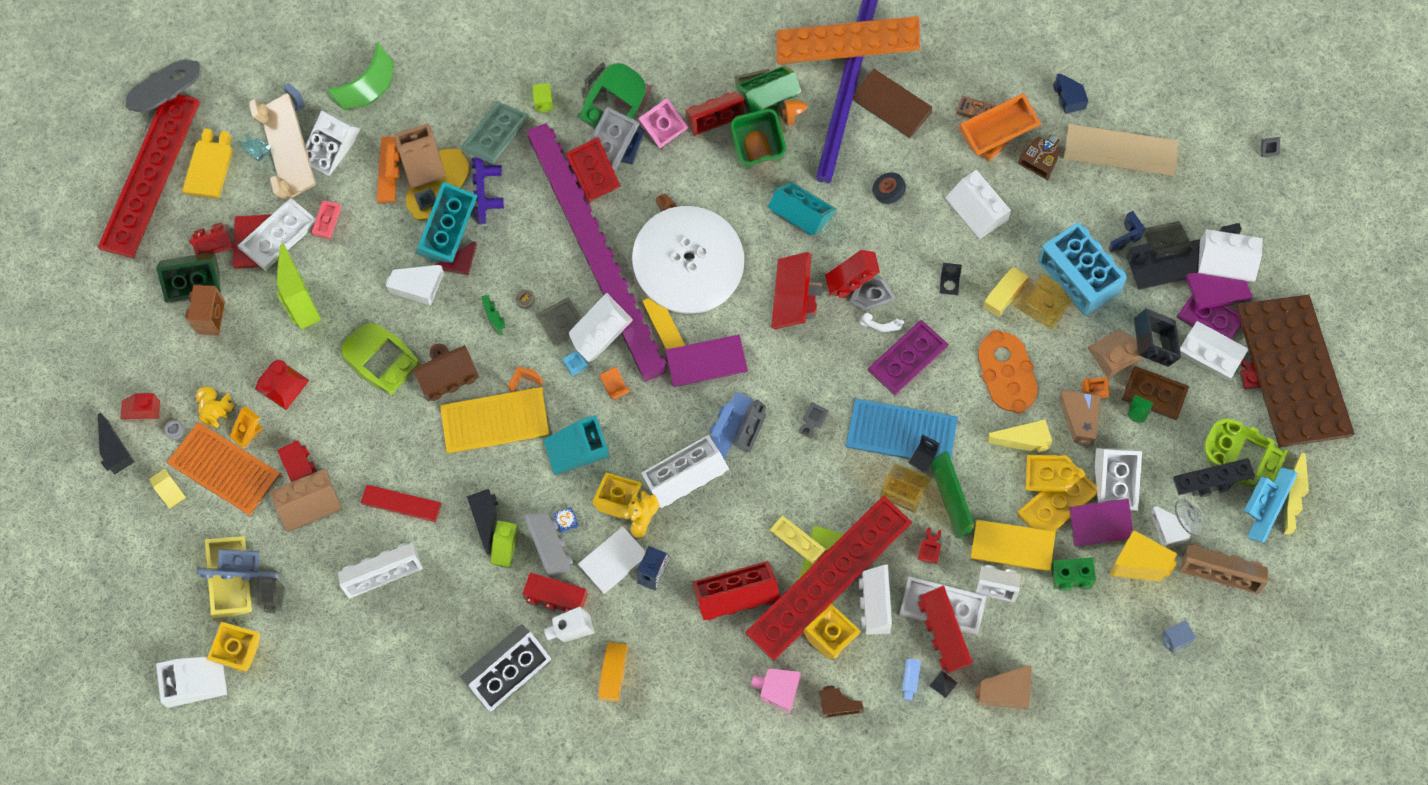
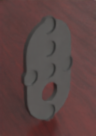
M179 60L158 72L152 73L149 78L130 90L126 98V108L129 111L145 112L158 107L167 100L175 98L180 92L196 82L200 75V63L192 60ZM185 72L181 79L172 80L175 74Z

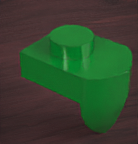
M1135 395L1127 415L1132 421L1143 423L1150 413L1153 402Z

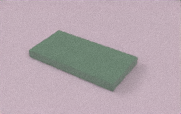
M497 101L462 144L461 151L494 164L527 122L529 114Z

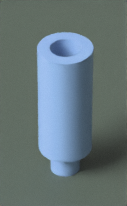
M906 659L902 684L904 700L912 701V695L916 694L921 665L919 660Z

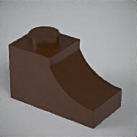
M826 686L823 687V690H819L823 718L860 714L864 711L863 701L848 699L840 692V688Z

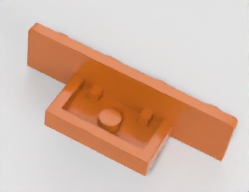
M395 136L381 137L377 188L378 203H395L397 178H399L398 162H400L401 156Z

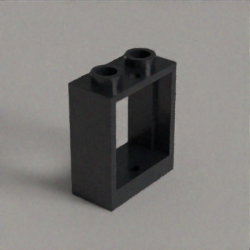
M1147 308L1134 317L1139 356L1166 367L1171 366L1181 358L1176 320ZM1152 331L1160 334L1162 348L1154 345Z

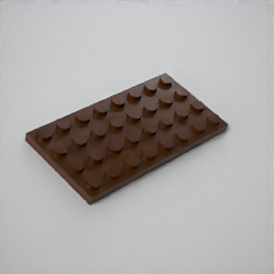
M1310 294L1238 304L1236 310L1278 447L1352 437L1355 433Z

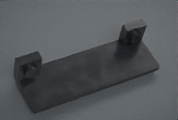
M1240 223L1222 226L1220 232L1240 234L1242 228ZM1200 239L1151 250L1149 243L1130 247L1127 259L1138 290L1185 280L1187 274L1198 273Z

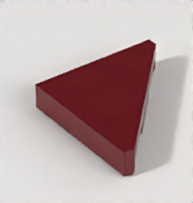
M472 242L457 251L452 263L440 261L435 265L442 266L443 271L469 275L477 243Z

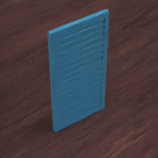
M855 399L847 444L845 446L846 448L911 459L920 444L923 434L940 443L939 450L933 461L945 451H948L951 459L958 416Z

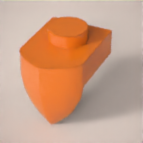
M785 100V108H782V117L787 120V125H794L795 116L804 112L808 105L799 100Z
M1086 377L1081 385L1083 393L1099 395L1101 398L1110 397L1108 377L1093 379Z

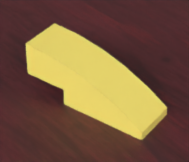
M1012 267L984 301L983 308L1000 317L1029 276Z

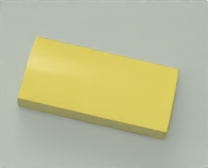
M245 536L205 539L207 568H218L219 549L246 550ZM213 575V578H208L211 619L252 612L249 580H242L241 576H233V579H222L221 575Z

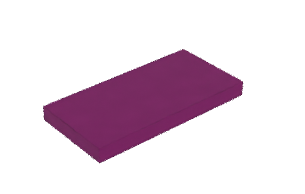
M920 320L868 368V372L895 396L941 354L949 344L924 321Z
M740 334L665 350L673 388L748 372Z

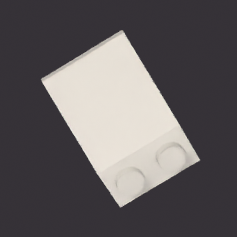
M1096 448L1095 475L1098 502L1128 498L1130 510L1138 511L1142 451Z

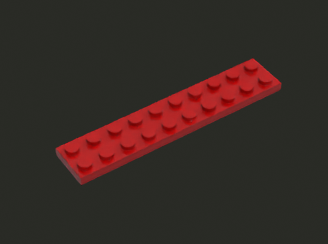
M178 94L175 98L167 100L158 106L98 244L99 250L134 259L199 107V99Z
M883 495L745 632V635L774 662L804 632L805 628L825 611L912 524V521Z

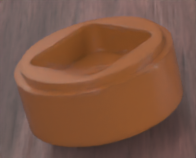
M435 344L430 349V357L433 360L448 353L449 350L444 344Z

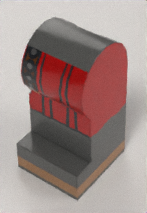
M809 281L806 319H812L817 314L816 295H822L823 282Z

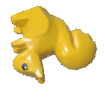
M203 386L195 395L196 402L200 403L198 406L199 419L208 426L218 429V417L228 418L226 412L234 410L230 393H227L221 401H216L217 391L213 387Z
M644 490L641 491V500L636 496L634 501L630 503L624 516L625 519L631 518V521H633L631 533L637 539L644 537L648 524L660 507L656 495H648Z

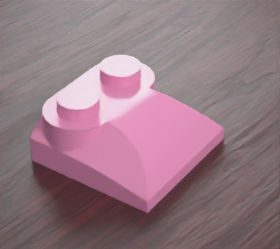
M668 98L638 118L641 128L648 133L659 149L689 128Z

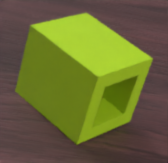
M551 84L532 85L535 111L547 113L554 110Z

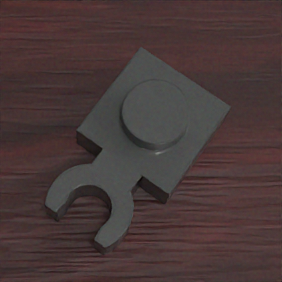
M811 402L802 418L806 421V424L800 427L799 433L803 434L804 430L809 429L808 437L810 439L813 438L815 426L821 428L829 410Z

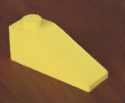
M1041 420L989 433L987 441L990 444L1030 452L1036 450L1037 452H1044L1051 446L1052 438L1046 420Z

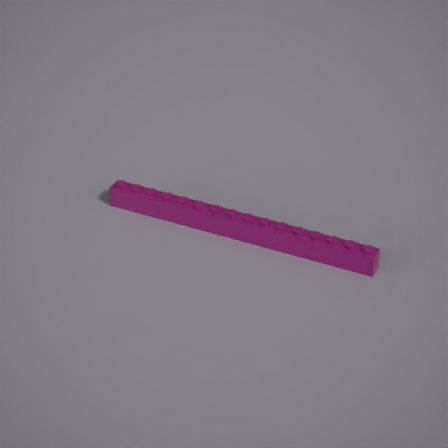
M547 123L528 130L527 135L531 146L603 296L608 293L633 319L621 334L644 382L665 374L666 361L663 356H659L657 352L659 347L656 341L651 340L649 336L651 335L648 324L644 325L642 321L644 319L640 308L636 309L634 305L636 303L633 293L629 294L627 290L629 288L625 277L621 278L619 274L621 272L618 262L614 263L612 259L614 254L611 248L605 245V242H607L603 231L599 232L597 228L599 223L596 217H592L590 214L592 212L591 206L588 201H584L583 197L585 195L581 186L577 187L576 182H578L574 172H570L569 168L571 166L567 157L563 158L561 154L564 152L560 142L556 143L555 141L557 137L553 128L549 129Z

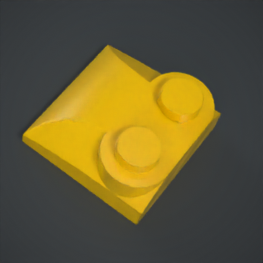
M606 472L593 498V505L599 512L624 519L630 503L634 501L636 496L638 497L643 483Z
M832 604L804 630L808 642L824 657L832 660L837 658L840 652L861 632Z
M221 622L207 660L234 668L240 672H247L258 649L260 633Z

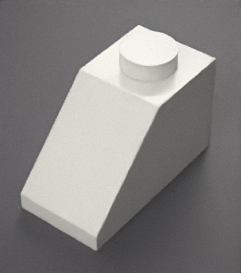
M1153 507L1150 514L1162 546L1168 549L1187 543L1191 532L1183 519L1159 507Z

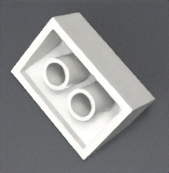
M977 170L963 178L945 198L978 239H981L1009 220L1011 210Z
M1206 229L1200 239L1198 273L1255 282L1262 257L1263 238Z
M606 293L571 329L569 335L576 350L590 362L595 360L633 319Z
M1198 321L1180 348L1182 357L1230 382L1248 351V348Z
M882 565L863 571L862 578H859V590H863V597H860V609H864L865 617H861V628L865 629L866 635L890 634L892 619L888 565Z

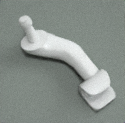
M869 313L862 315L860 318L862 326L872 327L880 332L900 330L904 324V321L899 319L886 324H880L873 321V316Z

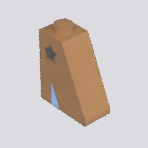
M1062 390L1059 401L1073 442L1084 447L1094 445L1101 396Z

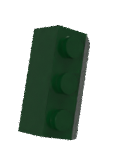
M215 252L160 260L156 267L165 303L189 299V294L193 291L194 285L216 286L221 294L220 273Z

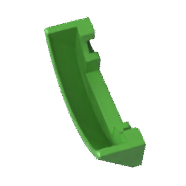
M378 42L375 44L374 57L362 75L348 84L327 90L330 99L343 110H350L359 106L365 107L379 99L388 89L393 78L394 62Z

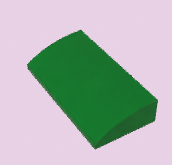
M945 451L932 462L931 469L957 539L971 534L974 522L949 453Z

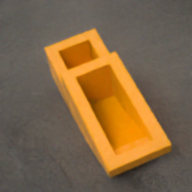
M608 642L600 679L599 700L620 702L628 644Z

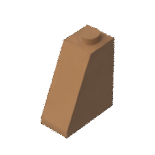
M1027 665L981 680L980 685L975 688V699H978V705L1027 710L1030 702L1032 666Z

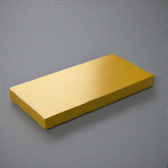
M1085 475L1067 491L1039 492L1017 512V515L1030 528L1056 532L1070 520L1069 507L1088 504L1097 496V486Z
M976 520L971 560L1050 572L1056 532Z

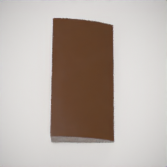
M875 68L862 82L852 100L909 139L932 113L931 105Z

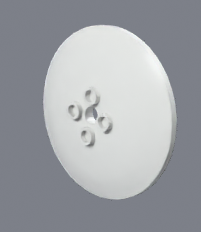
M678 206L658 213L643 226L634 243L632 265L639 286L653 302L673 312L696 314L719 306L733 294L743 274L744 252L737 233L721 216L700 207ZM692 253L694 259L687 261L684 258V254Z

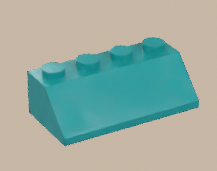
M442 182L415 254L433 261L452 263L478 195Z

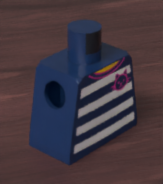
M648 546L637 571V584L656 591L670 556L666 552Z

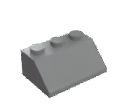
M548 513L525 515L524 518L548 577L554 578L571 571L570 564L573 562L569 552L564 553L562 547L566 545L562 535L557 536L555 530L559 528L555 518L550 519Z

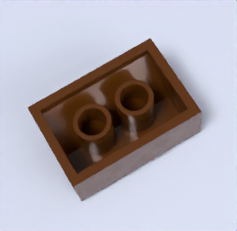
M465 345L412 369L427 402L436 401L448 392H456L459 387L465 384H473L480 378Z

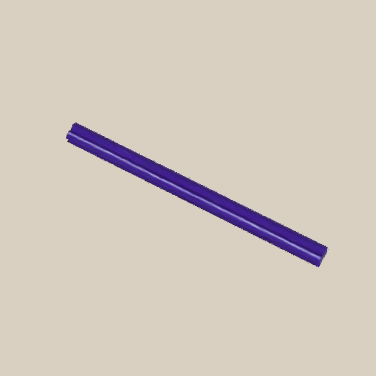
M862 0L856 22L873 21L878 0ZM864 56L847 57L816 173L817 181L831 183Z

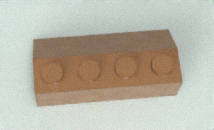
M1197 544L1188 545L1184 550L1179 571L1181 573L1259 594L1268 583V567L1263 566L1258 561L1249 562L1242 560L1241 557L1236 555L1227 556L1221 551L1206 550Z

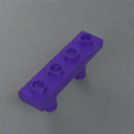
M475 157L471 158L472 169H476V174H472L473 185H476L477 190H473V194L478 195L476 199L478 207H474V216L478 218L479 224H486L487 209H504L503 197L487 198L485 196L484 178L502 176V166L485 165L482 159Z

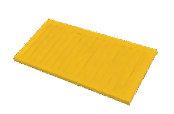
M542 387L440 405L447 454L549 436Z

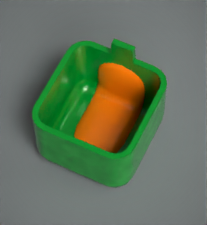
M765 109L737 116L732 120L730 135L737 161L741 168L752 169L756 164L765 161H773L775 163L783 158L786 144L778 115L774 110Z

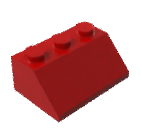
M736 91L725 93L719 98L709 99L703 104L693 105L685 110L686 119L693 135L696 136L731 123L735 117L744 115L743 97Z

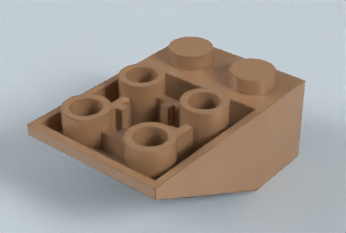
M429 123L394 134L411 189L446 178L436 138Z

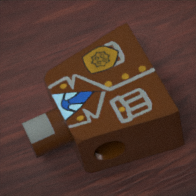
M1049 135L1047 140L1037 137L1021 153L1018 165L1048 181L1061 149L1056 146L1059 139L1055 135Z

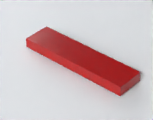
M366 485L361 500L362 505L436 522L441 503L371 485Z

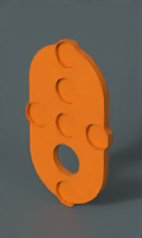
M999 330L992 331L981 342L978 351V358L983 371L982 379L986 382L990 396L997 406L1017 414L1023 413L1035 401L1038 392L1037 382L1033 373V363L1029 360L1025 346L1019 338ZM999 347H1004L1009 350L1011 356L1009 360L1001 362L994 357V351Z

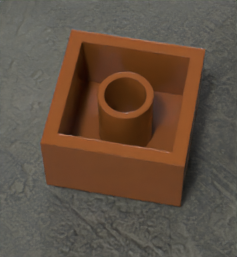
M194 285L193 291L189 294L190 306L186 310V320H188L197 334L219 336L226 301L216 286Z

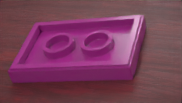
M1201 273L1187 274L1185 277L1198 309L1251 301L1253 298L1245 280Z
M1192 295L1176 317L1192 328L1198 321L1231 340L1241 327L1236 310L1227 305L1198 309Z
M1128 498L1069 507L1075 547L1129 539L1133 532Z

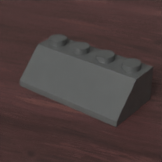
M521 624L464 672L460 678L486 709L491 712L552 659L533 634Z

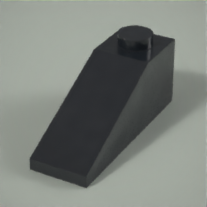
M100 412L98 414L99 452L103 458L101 464L106 471L111 470L114 474H117L135 461L107 418Z
M486 489L467 496L483 547L488 555L492 549L497 517L496 505H499L496 495H491L490 490Z

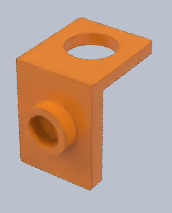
M518 366L508 387L510 392H513L521 377L541 386L543 380L535 370Z
M613 367L599 375L611 399L614 400L630 392L617 367Z

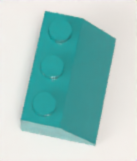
M791 181L776 188L768 205V208L773 210L772 212L775 215L786 218L790 224L801 227L809 235L821 232L837 210Z

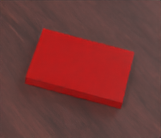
M599 137L566 153L588 202H592L621 187Z
M272 214L235 216L234 269L260 267L238 248V245Z

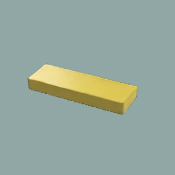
M783 515L770 529L771 533L812 565L827 552L823 546Z

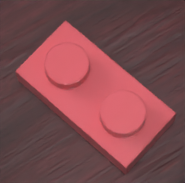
M322 201L312 230L313 236L331 239L342 208L340 204Z

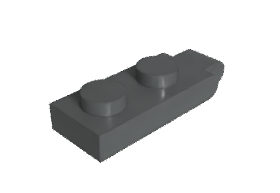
M758 399L748 406L732 442L744 452H751L766 417L764 413L766 405Z

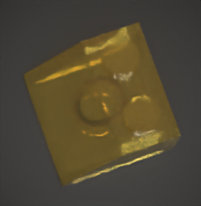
M1042 273L1022 301L1020 311L1052 330L1070 306L1072 300L1058 282Z

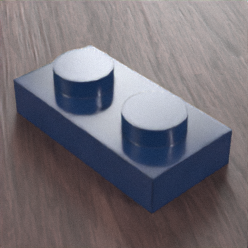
M636 130L620 162L634 164L644 130Z

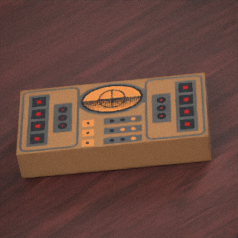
M962 96L956 114L973 118L997 105Z

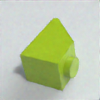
M503 521L497 522L492 543L491 564L510 568L520 532L517 524Z

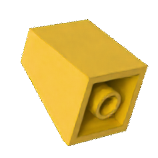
M1133 530L1109 575L1161 582L1164 576L1169 577L1176 566L1177 561L1174 559L1177 553Z

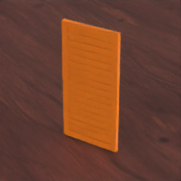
M200 422L196 423L167 462L168 465L249 516L281 475L277 470Z

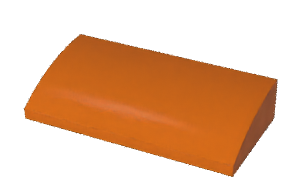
M1022 93L960 123L958 130L974 154L979 156L1040 126L1041 122L1027 97Z

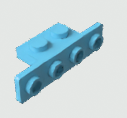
M1281 468L1274 483L1270 479L1261 476L1244 512L1255 519L1248 534L1249 539L1262 543L1265 542L1298 475L1296 471Z

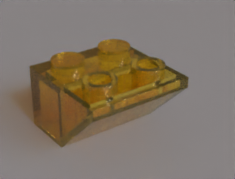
M895 463L882 486L880 498L884 495L893 504L916 513L931 478Z

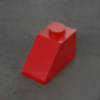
M135 393L122 400L120 419H159L160 400L154 393Z

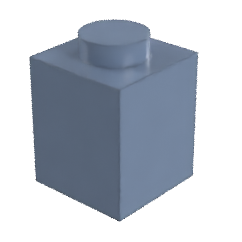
M1185 620L1164 630L1161 641L1166 649L1169 648L1172 653L1193 643L1196 636Z

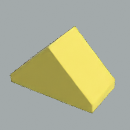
M166 468L149 479L153 488L169 509L186 498Z

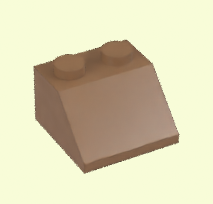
M1121 329L1087 347L1108 378L1142 359L1138 354L1136 339Z

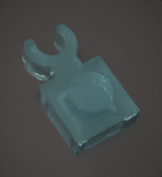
M248 134L245 135L247 139L245 143L238 142L246 154L258 162L271 150L268 144L257 137L252 140Z

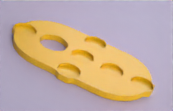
M460 149L439 150L446 178L414 189L409 188L406 194V205L414 219L418 221L428 220L432 207L420 211L414 196L415 193L431 187L437 197L442 182L462 188L468 178L470 167L467 158Z

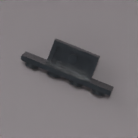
M1246 458L1176 475L1173 477L1178 496L1192 493L1193 496L1207 497L1214 491H1219V493L1227 492L1235 482L1254 478L1255 474L1250 460Z

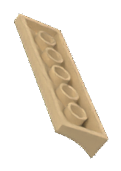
M1069 124L1063 159L1174 176L1177 168L1179 141Z

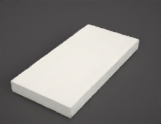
M290 198L238 245V248L266 271L279 259L280 244L284 243L288 251L314 227L316 218Z
M909 576L899 615L923 622L927 620L925 612H920L917 603L920 601L919 597L943 585ZM944 585L960 630L978 635L987 596Z

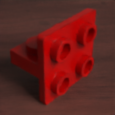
M217 223L212 225V228L209 230L204 228L195 230L189 239V243H192L196 255L215 252L216 254L232 249L234 246L228 232V224Z

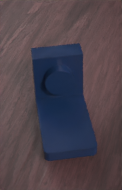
M1134 211L1127 213L1124 220V226L1129 233L1111 241L1109 246L1110 252L1114 250L1119 251L1129 242L1135 243L1143 237L1145 227Z

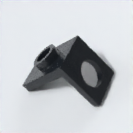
M943 263L940 294L958 295L961 264ZM952 281L955 284V288L947 290L944 287V283Z
M922 434L920 444L911 457L909 464L926 472L939 450L940 443Z

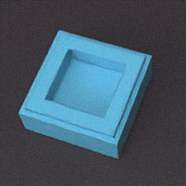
M578 351L562 359L572 376L588 367L587 362Z

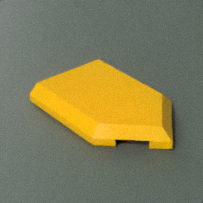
M1027 455L1025 490L1067 491L1086 473L1081 468H1078L1067 455Z

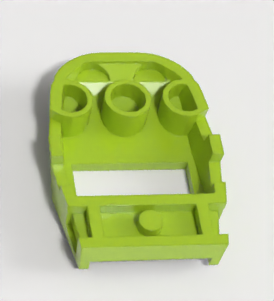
M367 323L358 327L342 345L344 361L356 372L357 376L366 380L377 389L379 387L384 389L389 396L413 373L412 369L421 364L400 338L375 323ZM389 339L404 353L378 379L363 365Z
M1228 418L1221 419L1212 426L1204 444L1205 457L1211 466L1236 461L1245 440L1264 448L1265 452L1255 471V477L1252 480L1246 479L1236 482L1254 489L1261 476L1270 479L1274 483L1288 450H1280L1274 445V440L1263 436L1255 427H1247L1237 420Z

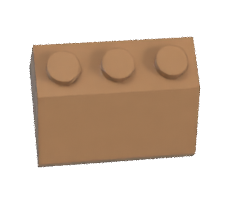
M325 469L270 491L276 510L287 532L342 510L330 476Z

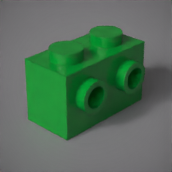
M1093 557L1053 560L1051 564L1054 589L1069 591L1072 587H1079L1081 590L1092 588L1091 586H1094L1096 582Z

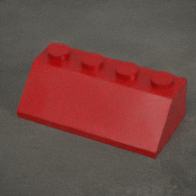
M769 561L692 582L703 621L713 620L726 614L731 615L744 609H753L758 605L771 604L780 598L777 581Z
M944 585L920 595V601L917 603L920 612H925L927 620L924 621L927 631H932L934 639L931 640L935 652L939 650L941 658L938 660L942 671L946 670L947 674L971 666L973 662Z

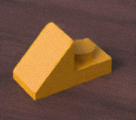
M247 406L241 408L230 438L240 447L245 448L263 429L258 424L260 417Z

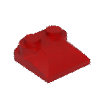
M278 359L273 361L258 379L255 390L287 410L309 380L289 367L286 362Z

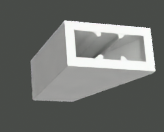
M440 265L396 269L387 277L385 285L389 294L431 306L444 272Z

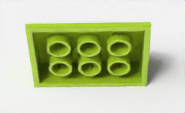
M284 243L280 244L276 282L279 291L276 293L293 324H298L300 329H303L321 321V318Z

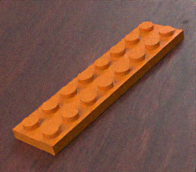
M919 16L777 30L776 60L778 64L921 50Z

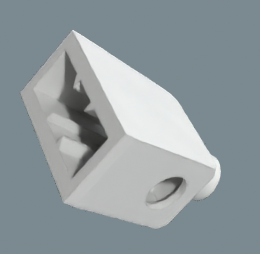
M581 607L552 618L553 626L544 629L548 640L558 638L563 642L595 633L590 614Z

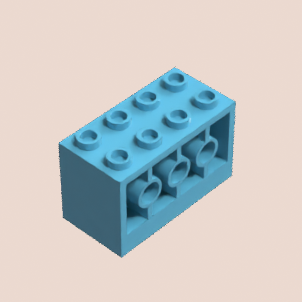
M1079 222L1042 246L1038 262L1085 317L1121 293L1127 278L1125 272L1115 265L1113 258L1102 250L1100 243L1090 236L1088 229Z

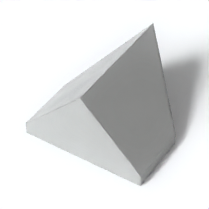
M875 275L872 280L865 282L860 288L855 289L849 302L866 311L896 298L884 279L879 275Z

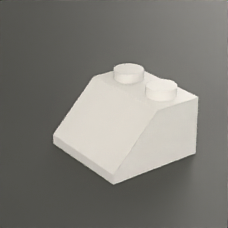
M991 565L981 566L976 594L1015 602L1020 589L1021 574H1016V571L1010 569L1005 571L997 570L995 566Z

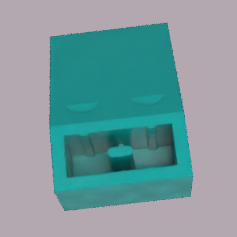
M596 415L579 420L543 440L554 475L610 457Z

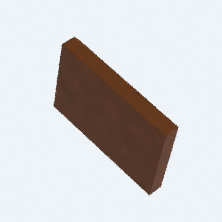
M1134 366L1121 400L1132 403L1135 395L1153 402L1150 411L1177 421L1189 386Z

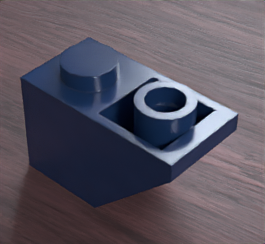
M1061 73L1057 74L1056 80L1053 82V88L1059 94L1058 102L1060 108L1064 109L1065 114L1085 110L1089 100L1084 86Z

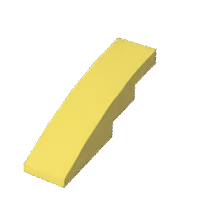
M1301 453L1293 468L1298 475L1284 503V534H1292L1295 531V515H1299L1303 510L1301 497H1304L1309 491L1306 453Z

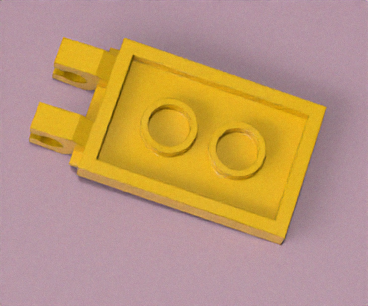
M204 128L201 136L202 141L199 140L196 143L182 192L189 195L219 199L233 153L232 148H230L232 137L229 136V132L221 131L219 143H213L214 134L212 130Z

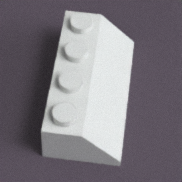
M707 435L641 474L652 493L656 495L662 508L672 504L676 499L688 495L690 491L705 485L713 478L721 476L729 468L710 436Z
M403 543L397 549L383 551L377 557L365 558L357 565L344 567L342 571L338 572L341 589L348 598H352L419 571L423 567L413 543Z

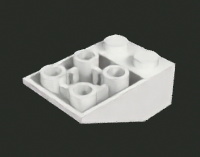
M321 111L305 146L311 167L330 176L354 144L361 128L331 112Z
M207 657L175 659L156 664L160 700L167 708L227 695L224 665L208 661Z

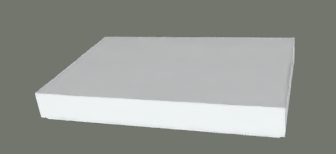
M622 527L578 563V566L596 587L605 594L641 563L646 551Z

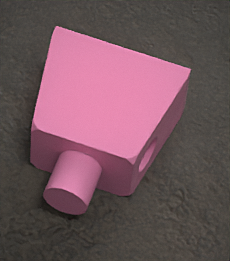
M768 669L765 678L757 675L753 676L751 687L762 690L760 700L790 713L801 673Z

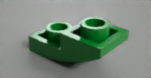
M489 295L481 296L491 326L498 335H503L502 329L505 328L504 317H500L499 311H496L495 303L490 300Z

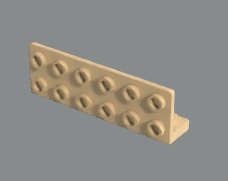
M286 93L267 105L261 104L255 99L250 101L249 106L252 117L264 125L278 176L275 175L270 178L273 193L287 201L315 186V178L291 95Z

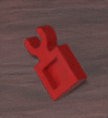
M1244 357L1241 365L1245 369L1240 371L1244 390L1260 388L1253 362L1247 363Z
M928 527L926 530V538L928 540L922 539L917 560L937 564L941 543H936V541L941 537V530H938L936 536H932L930 534L931 528Z

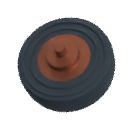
M888 172L875 180L872 190L875 198L880 203L891 204L898 201L904 195L906 184L901 175L895 172Z

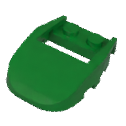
M614 63L607 66L591 84L590 90L582 103L584 104L582 111L578 113L577 117L596 129L604 112L593 105L592 101L601 87H604L631 106L626 116L633 119L646 92L645 81L639 73L625 64Z

